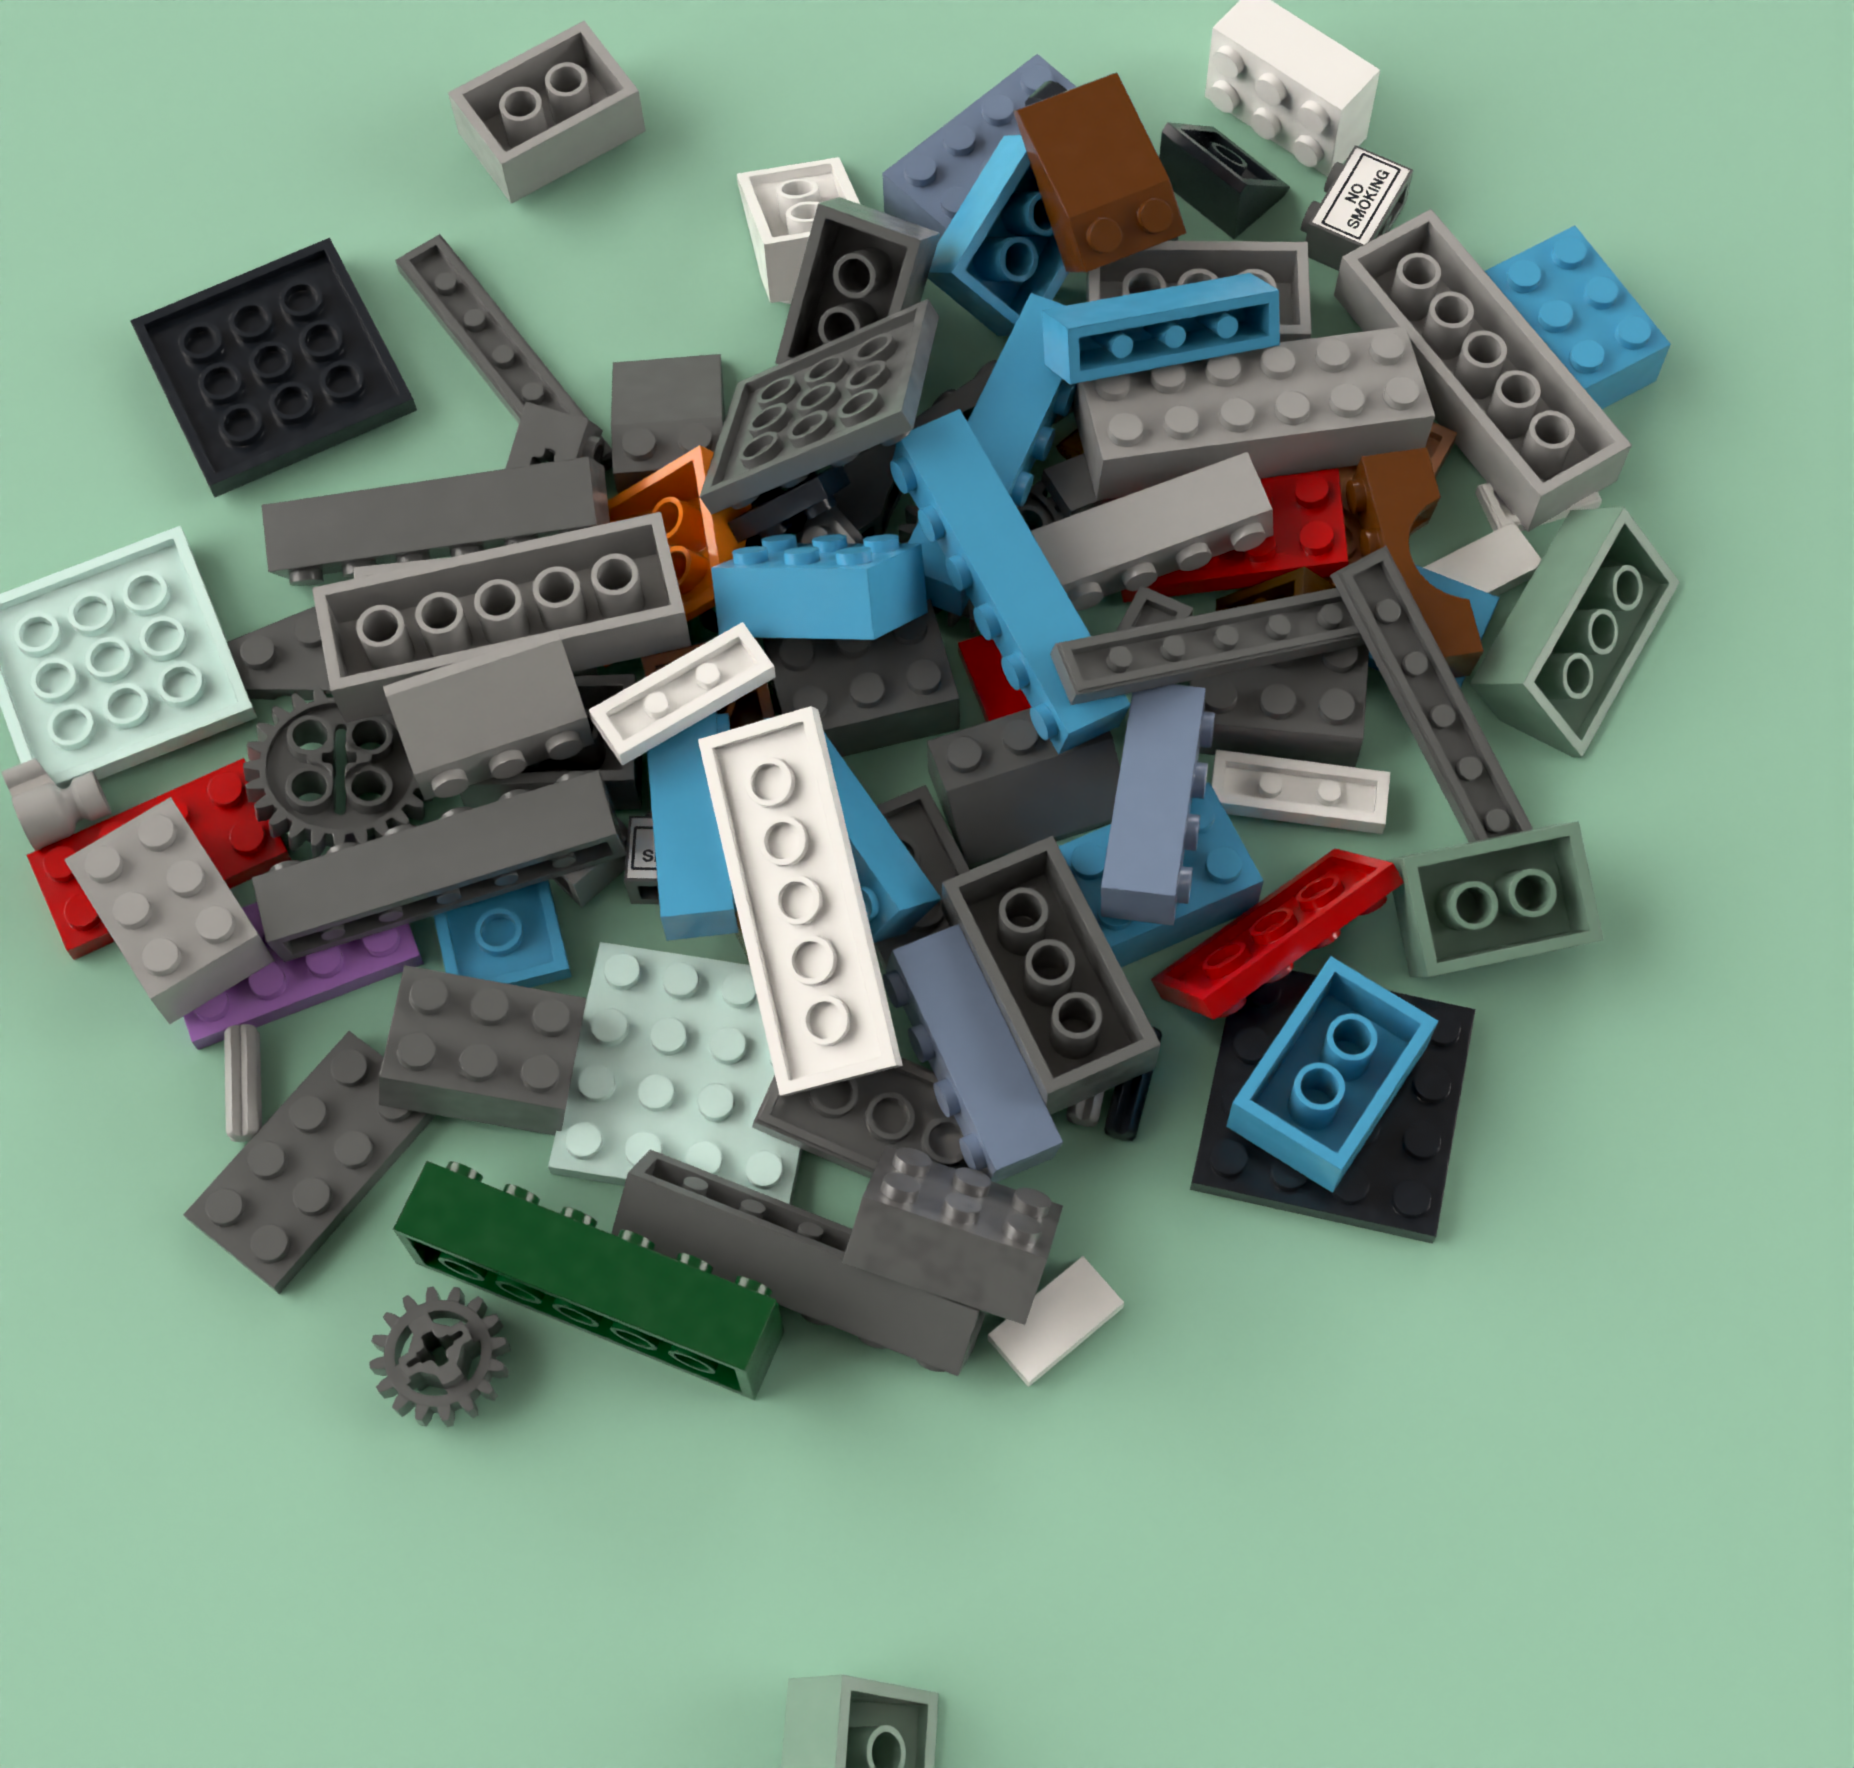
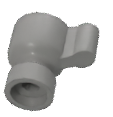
M36 758L2 771V776L12 796V803L30 844L36 851L70 837L75 832L76 824L82 819L95 821L112 814L103 789L93 771L74 778L70 787L65 789L59 788Z

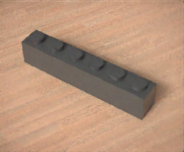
M589 456L261 505L268 572L289 579V583L292 586L321 584L324 582L323 575L343 572L344 578L354 579V567L455 557L610 523L604 466Z
M599 770L590 773L575 771L559 777L554 784L532 791L529 789L509 791L503 794L498 801L484 806L451 809L444 813L441 819L419 826L410 824L396 826L388 830L384 837L365 843L348 842L330 848L326 855L307 861L290 860L278 863L271 867L268 873L252 877L266 943L284 962L627 856L610 792Z
M651 1149L627 1174L611 1234L618 1236L620 1230L632 1231L652 1241L655 1244L653 1251L675 1260L678 1253H686L710 1264L713 1267L711 1274L733 1283L737 1276L747 1277L760 1282L771 1289L772 1294L770 1297L776 1299L779 1305L800 1313L807 1321L817 1325H831L858 1336L863 1343L871 1347L888 1348L916 1359L921 1366L928 1370L948 1372L958 1376L971 1355L986 1312L842 1263L851 1236V1228Z

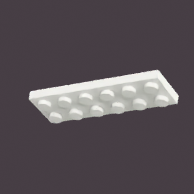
M810 706L698 739L780 1096H789L903 1066L819 710Z

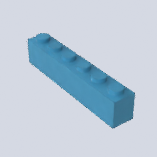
M1030 293L968 419L969 426L1014 504L1020 507L1025 504L1033 484L1034 475L1030 474L1035 460L1045 461L1053 444L1055 429L1051 427L1057 414L1064 417L1067 415L1073 403L1076 384L1066 382L1046 367L1044 362L1042 310L1066 305ZM918 521L908 544L922 545L927 600L931 599L932 606L961 616L969 597L965 590L959 591L955 588L946 570L945 554L937 540L934 542L928 540Z
M958 409L911 430L904 439L896 443L893 459L890 462L893 479L899 490L904 494L909 492L919 509L918 520L925 536L931 542L937 540L945 554V566L951 582L957 590H965L974 605L973 615L980 633L986 640H994L1003 656L1001 664L1008 682L1015 690L1021 689L1031 705L1030 717L1039 736L1043 740L1050 739L1059 755L1120 726L1131 705L1125 694L1070 705L1050 653L1055 643L1090 637L1091 635L961 410Z

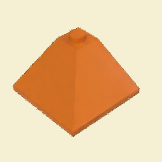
M701 445L608 500L610 523L661 512L687 622L715 606L711 567L733 559L732 551L745 547L746 540L738 543L728 522L751 509V504L741 509L729 507L712 515L710 514L699 496L714 452Z

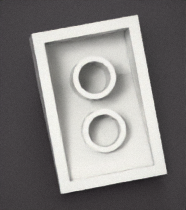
M839 157L737 174L738 187L761 280L770 303L782 302L791 304L818 203L841 197L860 204Z

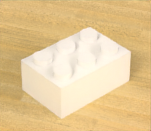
M1240 0L1212 29L1205 97L1220 111L1230 113L1252 127L1260 137L1272 140L1292 153L1303 165L1313 167L1328 177L1336 162L1343 163L1350 155L1354 146H1359L1367 138L1380 69L1271 0Z

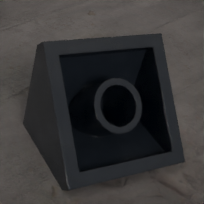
M1167 122L1162 130L1159 158L1170 179L1173 191L1232 239H1236L1281 200L1290 189L1289 185L1215 127Z

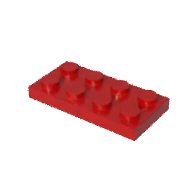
M1339 468L1260 479L1273 509V536L1267 537L1260 545L1247 551L1231 550L1212 557L1207 564L1192 571H1182L1179 569L1157 577L1156 581L1146 588L1167 597L1244 588L1304 566L1322 578L1331 577V574L1349 565ZM1122 590L1123 602H1132L1138 590Z
M244 758L83 829L68 838L26 855L64 946L73 960L115 941L68 867L65 859L170 797L229 889L251 880L252 877L268 872L271 867L278 863L292 860L282 837L273 838L270 836L268 823L270 819L259 822L256 819L254 809L256 802H248L245 784L249 782L245 781L243 763L246 761Z
M1334 848L1157 974L1151 981L1163 1000L1213 1020L1229 1016L1241 1009L1246 1003V997L1260 986L1276 982L1288 975L1294 968L1293 963L1312 949L1325 947L1334 942L1341 934L1340 929L1357 916L1367 915L1381 908L1387 901V895L1404 882L1392 862Z

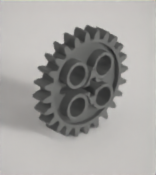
M316 686L313 692L314 701L306 703L295 693L291 695L293 711L290 713L277 706L272 708L275 726L258 722L256 725L259 741L247 743L248 759L250 761L243 763L245 781L249 782L245 784L248 802H256L254 809L258 822L270 819L268 823L271 837L276 838L289 831V847L292 851H295L305 841L311 842L313 858H316L323 853L326 846L334 847L348 842L361 844L384 837V834L391 828L410 824L408 818L423 820L425 810L422 801H433V798L424 800L392 713L345 723L334 697L327 698L323 690ZM339 729L347 731L345 742L347 759L345 767L346 811L342 815L335 813L336 731ZM370 742L382 745L372 750L359 747ZM307 743H319L323 745L318 749L306 750L300 748L301 746ZM370 792L378 793L382 796L372 801L358 798L364 793ZM307 793L322 795L321 798L314 801L299 799V797Z

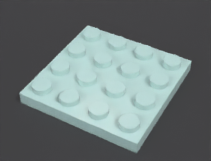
M181 526L0 594V706L20 763L22 764L36 758L54 783L61 789L70 787L74 778L93 771L97 779L100 780L257 718Z
M600 942L585 1005L562 1131H556L548 1164L551 1174L624 1186L628 1172L651 1149L792 1205L803 1149L752 1128L754 1119L775 1073L750 965Z

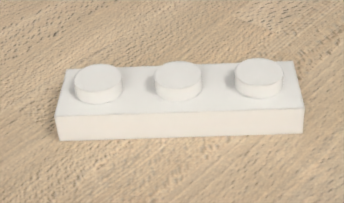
M742 622L589 709L590 717L623 766L776 677L775 668Z
M1216 750L1211 786L1227 814L1383 834L1386 825L1391 772Z

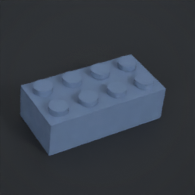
M1036 54L882 173L884 212L939 232L940 240L1003 136L1021 135L1013 111L1025 107V101L1046 81L1057 82L1067 90L1073 89L1076 86L1040 55Z

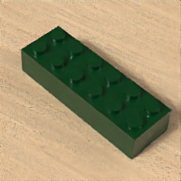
M426 1161L393 1227L394 1232L416 1264L752 1400L756 1399L785 1332L777 1300L770 1297L772 1291L767 1286L743 1276H737L733 1283L711 1274L713 1267L710 1264L686 1253H678L675 1260L653 1251L655 1244L652 1241L632 1231L620 1230L619 1235L615 1236L595 1228L597 1221L594 1218L574 1208L563 1207L561 1212L557 1213L538 1205L540 1199L535 1194L519 1186L506 1184L502 1191L482 1183L483 1176L461 1163L449 1161L447 1167L444 1168Z

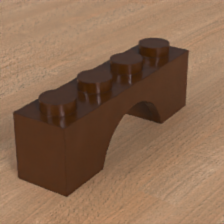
M1425 447L1361 456L1352 479L1348 480L1346 484V498L1349 510L1353 514L1358 513L1362 528L1359 536L1361 556L1363 558L1387 546L1455 678L1470 676L1484 652L1470 600L1447 594L1430 584L1416 568L1409 548V537L1429 523L1441 498L1428 449Z

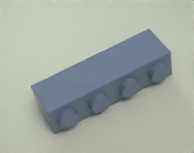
M1172 684L1132 693L1101 884V917L1174 926L1177 903L1189 904L1193 868L1183 866L1185 850H1197L1201 815L1190 814L1192 798L1204 799L1208 763L1198 762L1200 747L1211 748L1215 723V713L1204 711L1206 688Z
M959 924L892 950L886 967L887 973L883 974L885 990L895 1008L903 1006L912 1025L911 1028H908V1036L915 1055L920 1062L929 1061L938 1080V1082L933 1084L937 1102L946 1117L954 1115L964 1137L959 1139V1144L968 1167L983 1172L992 1182L996 1183L1053 1159L1063 1144L1062 1138Z

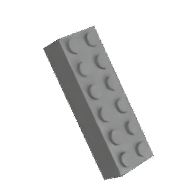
M1432 209L1342 256L1334 292L1335 298L1363 332L1406 327L1435 413V420L1441 426L1457 432L1455 444L1486 482L1492 485L1495 493L1513 515L1519 518L1520 523L1527 532L1567 510L1573 504L1594 492H1598L1617 481L1632 444Z
M1405 326L1280 342L1278 346L1076 383L1073 413L1096 500L1124 497L1245 452L1249 453L1259 478L1358 465L1361 456L1425 448L1435 418V413Z
M661 512L312 588L330 691L345 723L391 713L383 686L558 629L572 672L691 646L685 611Z

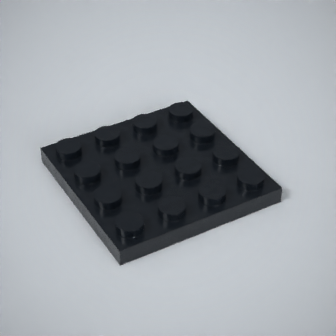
M330 237L130 321L214 498L417 411L414 399Z
M1292 970L1288 975L1276 982L1263 984L1246 997V1003L1241 1009L1226 1016L1190 1190L1433 1244L1437 1236L1476 1009L1390 991L1438 1020V1023L1427 1048L1332 1193L1226 1127L1233 1101L1318 975Z

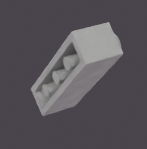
M1245 452L1031 530V533L1073 606L1079 611L1097 605L1103 597L1124 589L1136 591L1141 585L1148 587L1156 581L1157 577L1179 569L1182 571L1198 569L1207 564L1212 557L1231 550L1247 551L1257 547L1267 537L1274 535L1273 509L1249 453Z

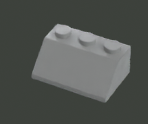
M558 629L383 686L388 705L424 800L436 796L440 798L453 797L464 792L469 785L493 777L498 779L510 778L521 773L526 766L550 758L555 760L566 759L579 753L583 747L595 744Z

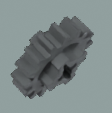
M434 1286L427 1287L426 1302L417 1305L415 1300L409 1295L403 1297L406 1313L398 1317L395 1314L386 1312L383 1318L391 1328L389 1335H373L371 1340L374 1346L384 1353V1356L377 1357L369 1362L370 1369L375 1375L387 1376L376 1386L378 1392L384 1399L396 1396L392 1408L401 1417L408 1414L415 1407V1419L421 1426L427 1427L434 1413L439 1414L447 1427L454 1426L455 1411L461 1408L469 1416L475 1418L478 1416V1409L474 1401L480 1395L492 1401H495L498 1397L490 1385L492 1377L506 1378L509 1374L505 1364L496 1360V1357L511 1351L510 1344L506 1338L493 1337L504 1327L497 1314L483 1318L488 1307L479 1296L465 1306V1295L458 1287H453L447 1300L441 1299ZM452 1318L460 1320V1322L453 1326L434 1323L433 1320ZM413 1333L408 1353L401 1357L404 1344ZM443 1346L449 1361L438 1367L432 1352ZM481 1355L478 1367L468 1381L467 1377L472 1360ZM432 1386L446 1389L448 1394L430 1396L414 1390L417 1388L419 1391H422Z

